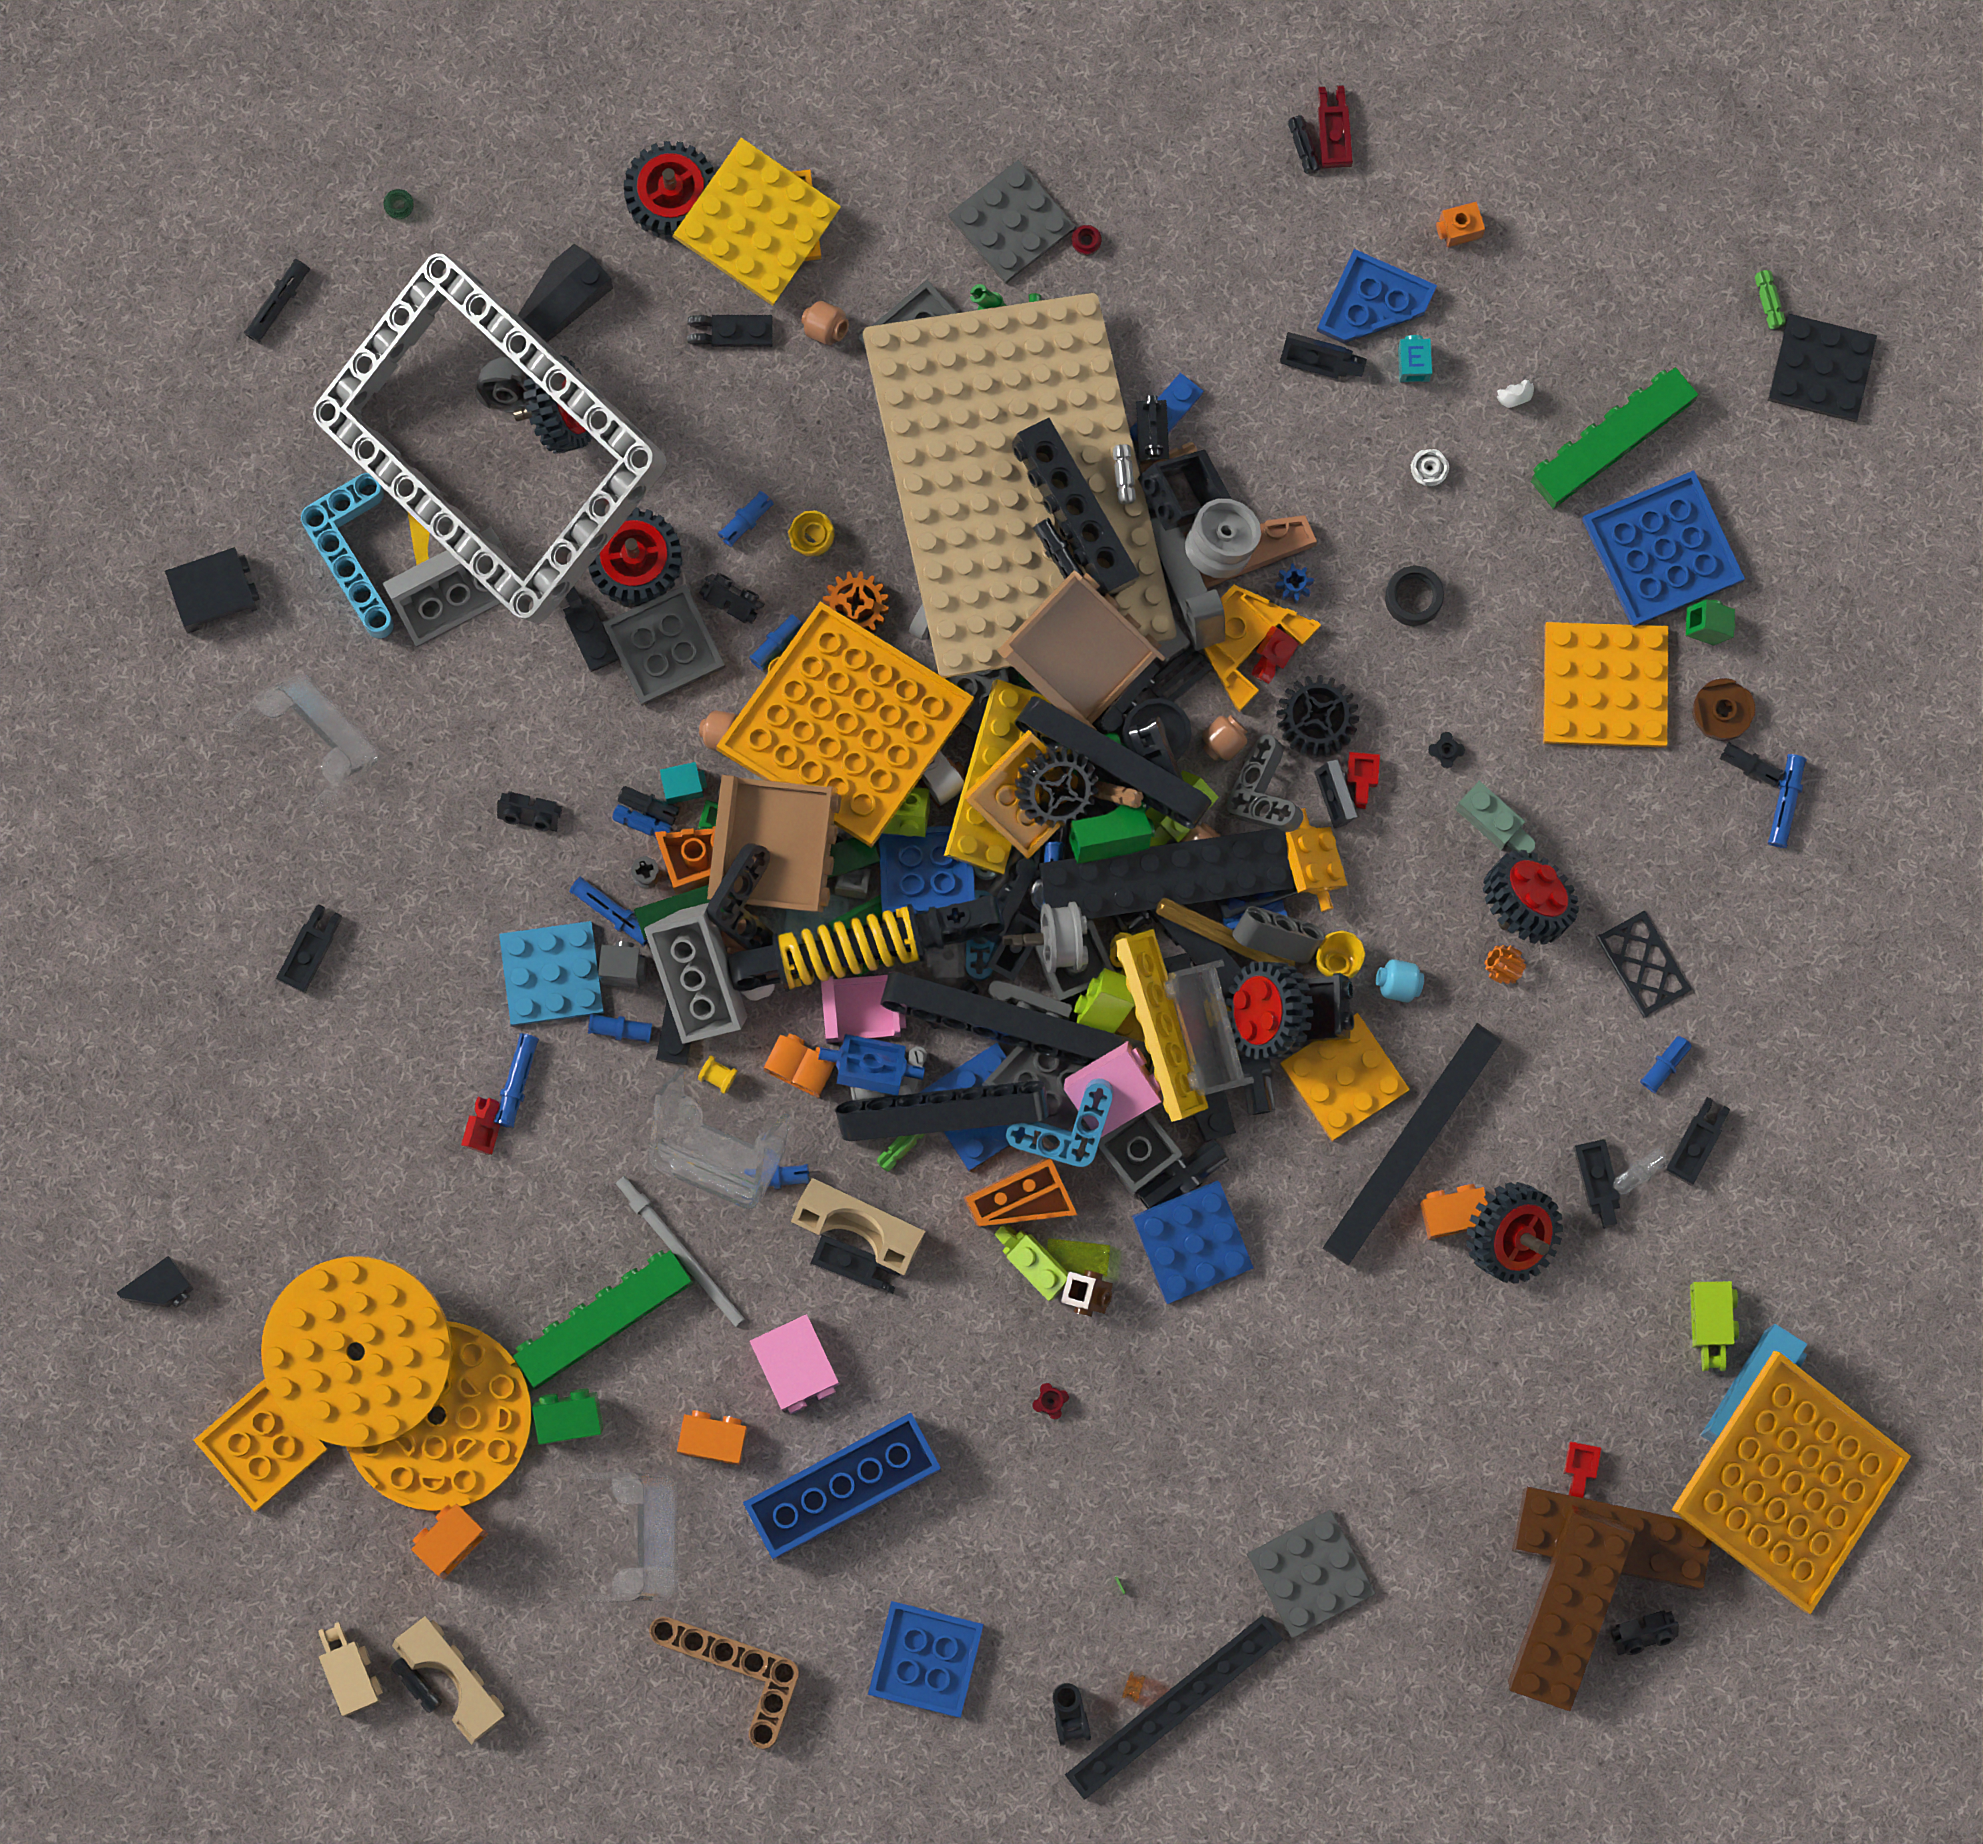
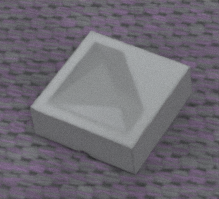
M864 868L839 876L837 878L835 895L866 899L871 869Z

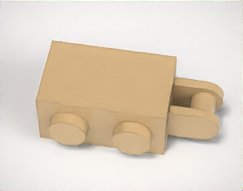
M340 1622L335 1623V1627L329 1630H318L326 1654L319 1656L341 1715L347 1717L380 1703L379 1695L383 1693V1689L376 1675L371 1677L367 1665L372 1662L366 1647L362 1646L359 1648L357 1642L348 1643ZM340 1639L343 1646L332 1650L330 1643Z

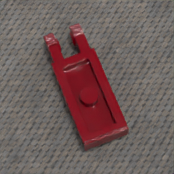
M1344 85L1337 86L1336 100L1338 106L1327 107L1326 87H1318L1319 107L1317 112L1322 168L1352 167L1349 109L1346 106Z

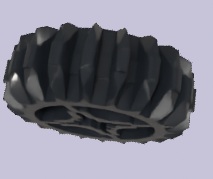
M1318 675L1317 681L1314 684L1312 678L1306 676L1305 686L1298 680L1295 681L1293 684L1295 691L1287 688L1284 694L1288 699L1281 698L1278 705L1284 709L1277 710L1276 717L1285 720L1280 721L1277 724V728L1280 730L1288 729L1282 734V739L1285 741L1291 737L1294 738L1290 744L1292 750L1298 744L1303 745L1300 752L1303 756L1307 753L1308 748L1313 749V758L1318 757L1319 749H1323L1325 757H1329L1331 754L1330 746L1339 753L1342 750L1340 742L1349 745L1351 738L1347 734L1355 735L1357 732V728L1352 724L1358 723L1360 717L1351 713L1358 710V704H1348L1354 697L1353 693H1347L1343 696L1342 693L1346 686L1341 684L1337 689L1334 688V678H1330L1327 685L1323 684L1322 675ZM1322 694L1334 701L1320 703L1313 696L1310 697V695ZM1301 699L1306 715L1301 718L1299 723L1295 724L1293 708ZM1341 709L1343 723L1341 728L1334 734L1329 718L1335 711ZM1313 711H1315L1317 714L1326 712L1322 719L1324 723L1321 722L1318 718L1314 720L1311 719L1309 721V719L1312 718ZM1315 729L1326 738H1311L1302 732Z
M1059 744L1056 751L1051 745H1047L1045 754L1036 749L1035 755L1037 758L1034 760L1026 757L1025 761L1029 766L1027 768L1018 767V772L1023 777L1014 779L1016 786L1019 787L1014 792L1017 799H1021L1018 802V806L1021 810H1026L1025 815L1029 819L1035 818V822L1038 825L1042 826L1046 822L1049 828H1054L1057 821L1061 827H1066L1067 819L1069 818L1071 821H1077L1076 815L1079 812L1082 815H1087L1084 807L1086 804L1094 805V800L1090 795L1098 794V789L1093 785L1098 782V777L1093 773L1095 767L1091 762H1088L1085 754L1080 753L1078 755L1076 748L1071 747L1067 750L1064 745ZM1073 769H1076L1078 775L1076 789L1070 785ZM1036 784L1043 788L1040 795L1042 799L1039 804L1035 799Z

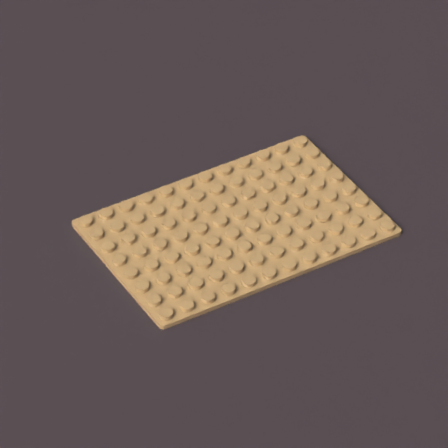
M1095 293L866 327L863 331V339L939 675L947 678L1013 667L997 650L1065 580L1052 558H1048L1045 554L1047 550L1033 530L1036 524L1050 518L1054 528L1060 535L1058 522L1053 514L1050 515L1046 511L1042 501V494L1038 487L1034 488L1028 479L1026 466L1023 461L1017 460L1012 450V442L1018 432L1048 417L1140 574V577L1133 586L1111 596L1120 605L1117 611L1123 617L1130 614L1141 625L1137 631L1144 637L1149 633L1157 642L1173 640L1177 634L1144 490L1137 479L1140 473L1098 296ZM1120 444H1127L1131 449L1129 460L1132 461L1134 485L1132 488L1135 489L1136 495L1134 503L1125 505L1118 502L1117 492H1119V489L1116 486L1114 467L1116 461L1113 458V448ZM1036 453L1040 461L1050 462L1046 454ZM1058 479L1051 480L1056 488H1065L1062 481ZM1067 506L1069 513L1080 515L1079 510L1075 506ZM1082 532L1085 540L1089 542L1095 541L1094 536L1090 532ZM1067 540V543L1069 544V546H1068L1067 548L1069 549V551H1070V553H1071V555H1072V557H1073V551H1074V550H1073V548L1071 547L1069 541ZM1097 558V562L1101 567L1110 568V564L1106 559ZM1080 567V569L1082 570L1083 574L1085 575V574H1086L1085 569H1084L1083 567Z

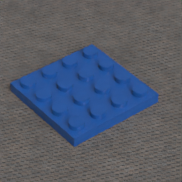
M1694 470L1587 514L1582 518L1630 625L1633 627L1642 625L1735 586L1745 580Z

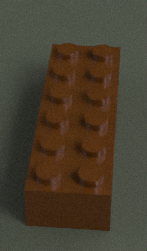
M1528 1486L1523 1489L1512 1547L1513 1552L1552 1560L1571 1505L1632 1525L1635 1536L1621 1571L1622 1575L1694 1590L1703 1589L1712 1541L1684 1519Z
M1571 1505L1508 1679L1511 1692L1569 1712L1571 1711L1635 1536L1632 1525Z

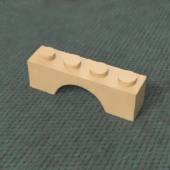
M814 1178L811 1179L802 1194L791 1220L792 1223L818 1235L832 1229L853 1231L864 1237L871 1244L875 1251L877 1263L902 1275H905L925 1233L920 1228Z
M424 1616L397 1637L392 1646L410 1666L411 1670L434 1668L444 1672L452 1679L459 1697L458 1708L452 1721L472 1745L502 1721L505 1716L502 1712L504 1707L495 1695L489 1696L483 1689L484 1682L479 1674L473 1669L469 1671L463 1664L464 1657L455 1645L449 1646L442 1638L444 1632L438 1623L434 1620L430 1622Z

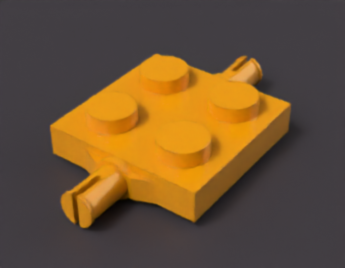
M1302 808L1303 821L1301 825L1292 832H1285L1288 860L1297 892H1310L1317 895L1321 912H1327L1334 909L1329 891L1347 886L1344 868L1341 864L1331 827L1316 828L1310 826L1306 808Z

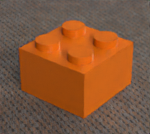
M457 1503L453 1507L449 1504L445 1506L435 1517L438 1522L430 1530L424 1528L413 1539L415 1546L411 1549L443 1580L488 1535Z

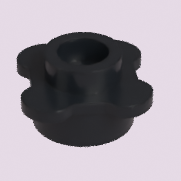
M1443 732L1440 735V740L1436 744L1429 746L1428 753L1430 756L1435 757L1443 768L1448 769L1453 766V761L1458 756L1464 755L1465 747L1463 744H1458L1450 732ZM1444 748H1449L1450 751L1445 753Z

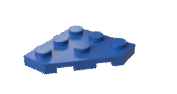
M1354 249L1316 331L1341 343H1347L1421 317L1425 314L1437 285Z

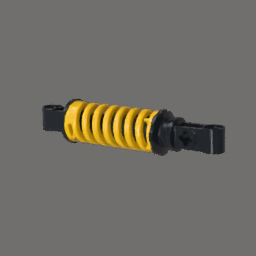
M983 896L976 900L951 904L945 907H928V911L916 912L911 903L905 907L895 909L897 918H894L893 913L887 910L883 912L882 921L878 922L874 914H869L866 917V925H862L858 918H852L850 920V928L845 929L841 921L835 922L834 937L830 936L825 925L818 927V940L814 941L810 929H803L801 931L802 944L797 943L794 934L791 932L780 935L778 933L773 934V944L771 946L738 951L728 957L733 989L745 992L781 982L785 992H789L790 989L802 986L801 980L805 985H811L814 981V970L822 982L828 981L830 978V966L838 978H843L846 975L847 967H850L853 974H860L863 964L866 963L868 969L874 971L878 969L879 960L881 959L886 967H892L895 964V956H899L902 963L922 962L925 960V950L934 949L935 947L940 950L944 949L945 945L962 943L981 937H992L1002 933L1005 925L999 899L995 896Z

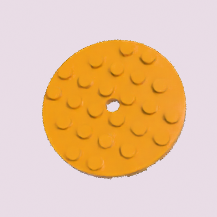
M345 1256L322 1262L306 1270L281 1292L273 1304L264 1326L261 1359L264 1377L273 1399L282 1412L297 1427L309 1435L331 1444L363 1447L381 1444L403 1435L422 1421L433 1409L445 1388L449 1369L451 1368L452 1341L449 1325L434 1294L414 1274L395 1263L374 1257ZM357 1342L364 1347L365 1354L361 1360H354L348 1355L351 1343Z
M447 1321L452 1341L451 1368L449 1369L445 1388L434 1406L445 1410V1420L440 1424L434 1425L430 1423L427 1414L415 1427L390 1441L363 1447L346 1446L357 1470L374 1489L396 1503L418 1510L441 1511L448 1504L453 1507L456 1503L461 1507H465L490 1495L509 1478L519 1464L527 1447L531 1432V1397L526 1380L516 1361L500 1343L487 1334L457 1322Z

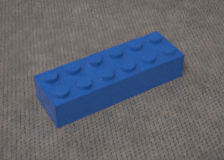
M910 1412L744 1501L743 1505L772 1560L775 1561L939 1473L941 1467Z

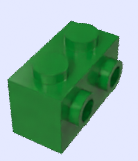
M589 1389L574 1390L570 1392V1396L558 1398V1394L543 1395L539 1397V1401L535 1402L532 1407L538 1444L600 1435L604 1429L598 1393H589Z

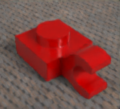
M1271 626L1256 650L1262 657L1253 668L1251 675L1259 681L1263 680L1269 684L1275 675V667L1284 669L1299 643L1279 628Z
M1349 752L1346 785H1355L1354 802L1356 808L1366 809L1369 787L1378 786L1379 754Z
M477 1098L475 1102L477 1116L469 1115L461 1146L486 1155H492L500 1129L499 1124L493 1123L499 1110V1101L492 1098Z
M1569 1442L1563 1474L1572 1476L1569 1490L1570 1496L1583 1498L1586 1479H1596L1601 1447Z

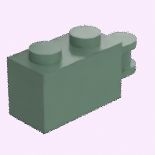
M1479 780L1462 798L1455 810L1500 850L1507 846L1512 851L1516 850L1518 853L1520 850H1526L1529 856L1535 848V841L1522 829L1525 821Z

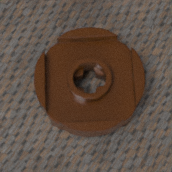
M1727 678L1715 679L1708 682L1697 693L1692 707L1693 719L1706 737L1719 741L1733 740L1740 737L1749 728L1755 716V702L1751 693L1746 688L1744 689L1741 685L1737 684L1736 681ZM1720 702H1724L1726 707H1731L1732 709L1727 714V717H1722L1721 714L1716 712Z

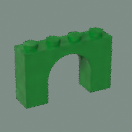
M1117 732L1104 734L1105 736L1109 737L1115 742L1126 747L1124 743L1120 742ZM1073 769L1072 772L1078 777L1076 769ZM1098 777V781L1106 782L1107 784H1109V782ZM1141 802V806L1138 808L1120 804L1109 814L1072 821L1069 840L1077 864L1149 849L1151 837L1155 836V828L1152 819H1147L1146 804Z

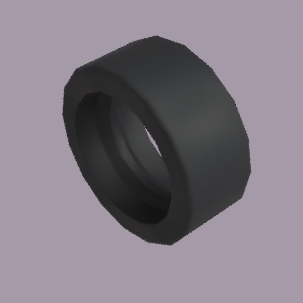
M1417 565L1404 567L1394 573L1388 582L1385 594L1387 610L1395 620L1404 625H1425L1436 617L1442 607L1445 594L1443 584L1436 573L1427 567ZM1419 579L1430 587L1433 596L1432 603L1423 612L1410 613L1399 605L1396 597L1397 589L1406 580Z

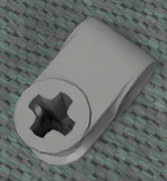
M939 751L931 762L933 764L929 765L921 779L930 790L932 797L941 806L962 793L965 783L957 770L950 765L942 752Z

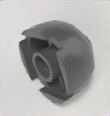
M500 357L492 359L482 368L477 380L475 394L485 407L490 409L491 404L508 406L504 412L514 413V410L525 408V405H529V400L524 399V392L528 391L524 387V380H527L525 372L511 358Z

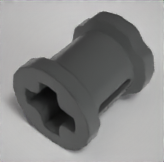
M648 856L635 859L631 867L634 882L641 888H652L660 879L658 864ZM643 866H647V869L651 870L649 878L645 879L643 875H639Z

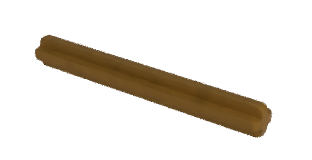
M1163 898L1157 906L1156 913L1256 962L1287 963L1288 966L1293 967L1295 965L1293 960L1243 946L1233 937L1232 932L1234 930L1170 899Z

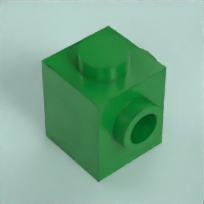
M1708 599L1687 607L1685 636L1713 646L1734 638L1735 609L1723 605L1721 601Z

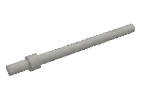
M626 1176L619 1179L615 1184L631 1202L629 1206L636 1214L640 1213L731 1323L735 1327L742 1323L745 1318L650 1206L651 1201L644 1193L640 1194Z

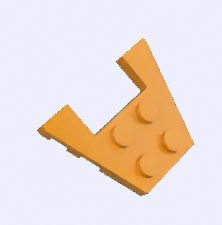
M1234 584L1220 598L1225 614V641L1204 648L1203 651L1236 710L1241 712L1258 694L1259 689L1236 669L1261 644L1271 626H1279L1302 647L1320 629L1321 624L1313 619L1309 620L1300 616L1291 609H1285L1269 602L1270 600Z

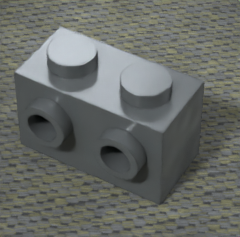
M617 941L615 946L602 945L598 974L602 986L639 989L640 981H646L648 966L646 957H642L640 949L635 948L634 943Z

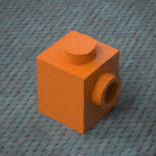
M1477 201L1443 210L1439 222H1436L1439 238L1441 240L1445 239L1448 247L1483 238L1485 232Z

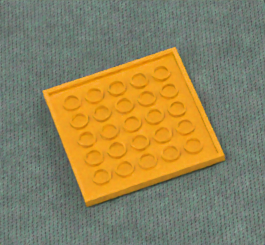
M820 601L716 745V750L765 781L822 787L832 786L837 788V794L841 795V806L839 813L834 815V824L872 848L972 706L975 697Z
M1773 1351L1671 1510L1803 1612L1811 1614L1911 1456L1782 1353Z

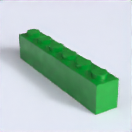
M1676 367L1669 372L1665 369L1652 378L1651 382L1653 384L1645 390L1642 387L1638 388L1627 398L1629 402L1622 408L1618 405L1613 407L1604 415L1605 421L1598 426L1595 423L1589 425L1581 432L1582 438L1576 443L1567 442L1556 452L1558 454L1556 458L1550 462L1548 459H1545L1533 469L1535 474L1531 479V483L1553 510L1696 401L1699 394Z
M663 1250L655 1253L647 1260L649 1265L640 1271L637 1268L630 1270L621 1277L623 1281L621 1284L613 1289L610 1285L595 1294L597 1300L588 1306L584 1303L578 1305L568 1313L570 1318L561 1324L558 1320L551 1323L542 1330L544 1333L542 1337L536 1341L530 1338L516 1348L518 1353L513 1355V1358L535 1390L693 1285L671 1250L667 1253H664Z

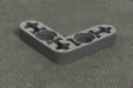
M1263 735L1254 743L1226 803L1227 810L1239 820L1272 829L1278 828L1284 832H1292L1303 821L1302 810L1289 800L1265 795L1266 789L1284 752L1282 743L1271 735ZM1260 771L1258 780L1250 784L1252 775ZM1247 802L1250 804V808L1242 806L1241 804H1245ZM1270 804L1268 813L1260 817L1261 809L1265 805ZM1280 812L1284 815H1288L1289 817H1284V819H1282L1279 816Z

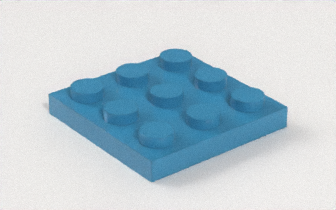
M592 921L499 934L511 1026L604 1013Z

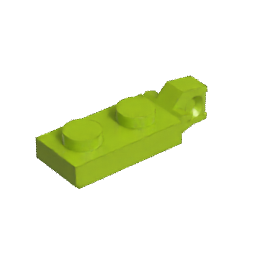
M1009 1224L1002 1225L994 1235L1006 1246L1002 1251L1008 1260L1048 1301H1053L1064 1289L1068 1272L1031 1234L1027 1235L1023 1230L1017 1233Z

